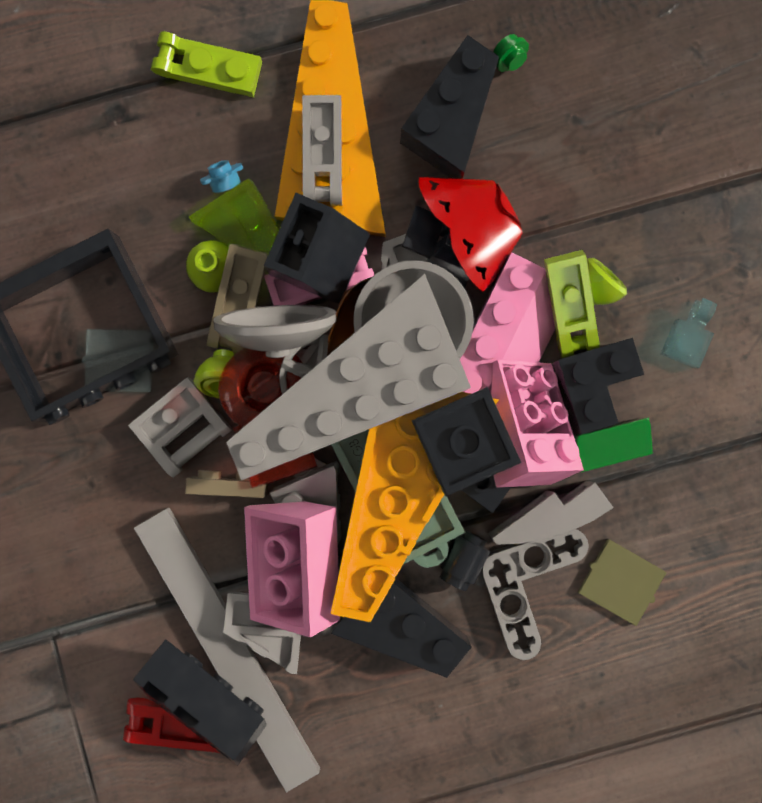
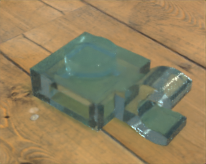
M702 298L701 301L695 300L687 321L681 319L674 321L661 355L692 368H700L714 336V333L704 328L711 320L717 303Z

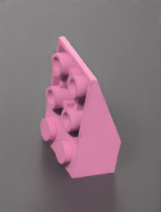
M511 360L494 361L491 396L494 399H499L496 407L521 461L520 464L493 475L496 488L552 485L583 471L579 448L573 436L568 412L563 403L558 379L552 363Z

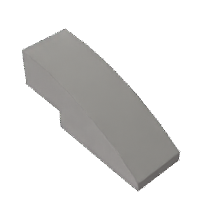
M586 480L561 499L554 492L545 491L490 531L488 535L496 545L521 544L545 540L588 524L613 509V506L595 482Z

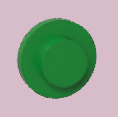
M515 34L504 37L493 51V53L499 56L496 66L499 71H514L520 68L527 59L529 43L523 37H517Z

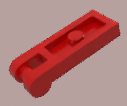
M140 697L128 699L126 713L130 717L129 725L124 727L123 740L125 742L220 753L154 701ZM145 718H154L153 728H148L144 725Z

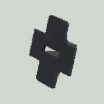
M445 202V205H444V206H445V210H446V212H450V211H449L450 203H449V202H447V203ZM416 205L402 247L426 257V262L444 268L457 278L465 289L469 277L452 249L450 228L437 219L432 212ZM463 239V243L467 246V254H470L473 244ZM476 266V270L481 272L482 278L485 279L486 268Z

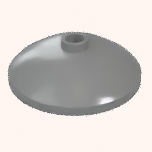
M403 261L382 269L367 282L355 306V332L425 274L459 359L462 357L469 345L473 332V309L466 290L450 272L429 262Z
M314 305L263 306L227 312L216 316L213 322L214 329L231 342L246 349L266 351V357L279 358L289 356L290 349L310 344L327 332L336 322V311L328 307Z

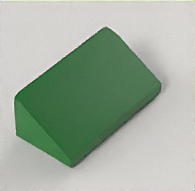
M649 417L615 424L582 435H573L579 448V456L584 469L581 472L653 454Z

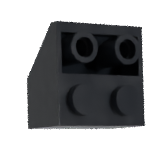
M295 193L264 267L270 276L340 304L370 237V233L335 209Z

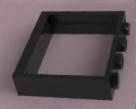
M108 228L0 282V360L31 422H48L49 425L63 421L70 416L69 410L79 405L82 408L92 406L104 399L102 393L114 387L117 391L128 388L138 381L136 376L148 370L151 374L159 372L171 365L169 359L179 355L120 237ZM113 256L159 349L49 404L3 311Z

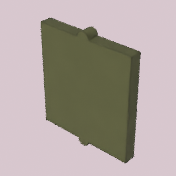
M607 539L595 562L589 563L591 569L579 588L578 593L637 626L649 603L655 602L654 594L667 572Z

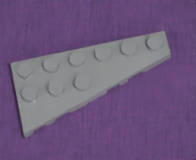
M426 275L421 276L226 442L241 480L471 388Z

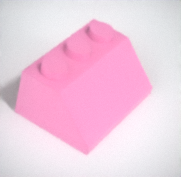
M307 501L249 505L244 507L250 620L307 637H312L340 621V616L331 614L339 575L336 507Z

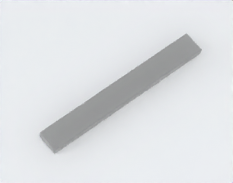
M167 508L134 527L218 675L234 687L231 692L242 701L247 696L264 709L261 716L265 718L267 726L256 741L286 793L319 774L320 766L252 649L223 633L226 604L171 509Z

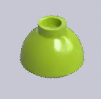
M207 240L192 248L186 260V271L191 282L197 288L206 292H219L229 249L228 245L216 240Z
M587 258L594 305L615 303L627 295L626 286L611 270L597 259Z
M219 349L214 351L213 357L206 359L199 366L195 373L194 385L207 396L231 399L245 392L247 376L242 365L236 361L235 353L230 350Z

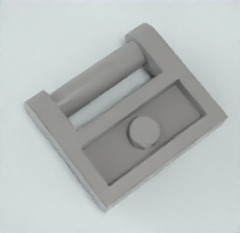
M189 377L184 379L128 425L166 473L173 478L183 471L182 466L218 436L224 437L232 431L229 423L215 409L206 396L197 389L193 380ZM204 415L210 424L171 455L165 446Z

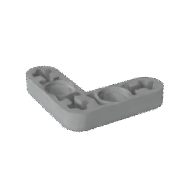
M575 529L545 540L512 544L490 552L481 570V574L504 642L511 655L515 658L529 660L535 657L541 648V638L521 581L582 560L588 552L589 545L586 536L581 531ZM567 535L574 540H578L579 544L574 546V553L570 554L565 549L555 551L554 554L558 559L553 561L552 552L546 544L547 541L551 540V545L558 547L566 543L565 536ZM532 546L540 547L544 552L543 562L537 567L527 566L524 562V553ZM499 559L502 564H508V568L503 570L505 581L508 585L514 581L515 586L502 587L494 593L493 588L501 587L498 577L494 573L489 574L488 570L494 567L493 561ZM513 594L518 596L521 601L520 609L512 615L504 614L500 609L501 600L505 596ZM527 617V622H520ZM520 622L527 637L532 636V639L527 641L528 648L521 649L518 644L513 645L518 640L513 623Z

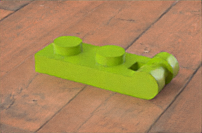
M162 31L159 33L157 46L160 49L158 57L153 58L152 72L163 77L254 98L262 66L260 56L180 38L170 32ZM175 53L184 55L182 65L173 62Z
M583 250L544 259L557 334V346L561 358L573 356L575 351L583 349L590 351L600 348L586 254ZM583 330L581 335L571 337V332Z

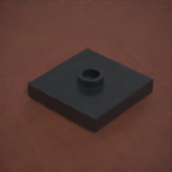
M488 387L411 420L445 497L521 463Z

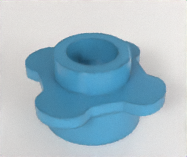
M228 160L219 161L210 165L207 168L209 174L200 179L202 185L210 184L214 193L224 192L240 184L241 181L237 171L242 170L243 166L241 163L230 165Z

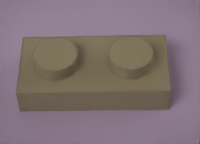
M198 470V476L186 478L185 494L264 498L268 495L269 480H259V474L241 480L238 472H236V478H221V471Z

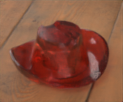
M243 348L230 358L221 373L218 391L222 407L235 423L245 427L282 395L279 374L285 357L270 358L266 357V351ZM295 354L292 360L302 363L299 357ZM287 371V388H291L301 377Z

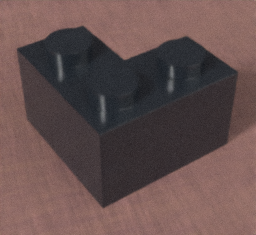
M633 337L552 362L563 403L568 412L569 423L573 434L576 435L586 434L618 424L619 422L607 386L644 375Z

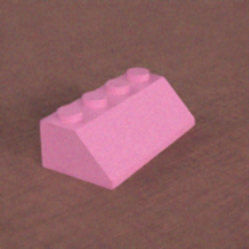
M514 253L509 255L475 321L477 324L473 329L469 345L460 358L471 386L470 389L463 392L472 394L488 387L491 394L493 363L496 360L540 361L555 331L545 268Z

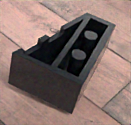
M467 35L402 126L400 144L449 178L463 179L499 56Z
M396 577L371 622L340 616V621L333 624L331 634L446 678L472 648L467 635Z
M165 639L134 677L133 681L147 697L238 766L267 726L265 718L261 716L264 709L247 696L242 701L231 692L234 687L218 674L212 677L202 668L203 664L187 651L185 653L181 652Z

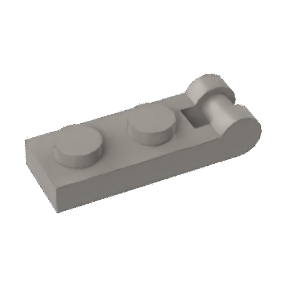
M302 95L303 196L317 202H330L331 206H342L341 95ZM315 176H330V186H316Z

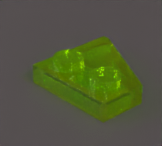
M249 178L188 216L191 222L202 227L227 246L233 243L265 253L270 252L280 229L254 182Z

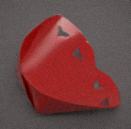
M419 177V188L430 211L437 219L450 228L451 246L460 265L471 282L482 292L492 285L523 234L521 223L508 197L494 180ZM429 181L439 184L435 190L431 189L432 184ZM439 201L449 202L450 212H446L445 206L440 204ZM463 239L473 244L470 254H467V246L463 243ZM476 266L486 268L485 279L482 278V273L476 270Z

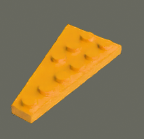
M310 0L275 218L276 220L283 221L295 193L303 195L302 95H341L342 206H331L330 202L320 203L335 209L369 232L370 235L386 237L348 3L332 0ZM315 176V185L330 186V176Z
M460 392L369 429L331 614L371 622L407 556L410 555L417 543L418 537L444 496L411 420L468 396L470 393ZM493 398L494 403L496 405L499 399Z

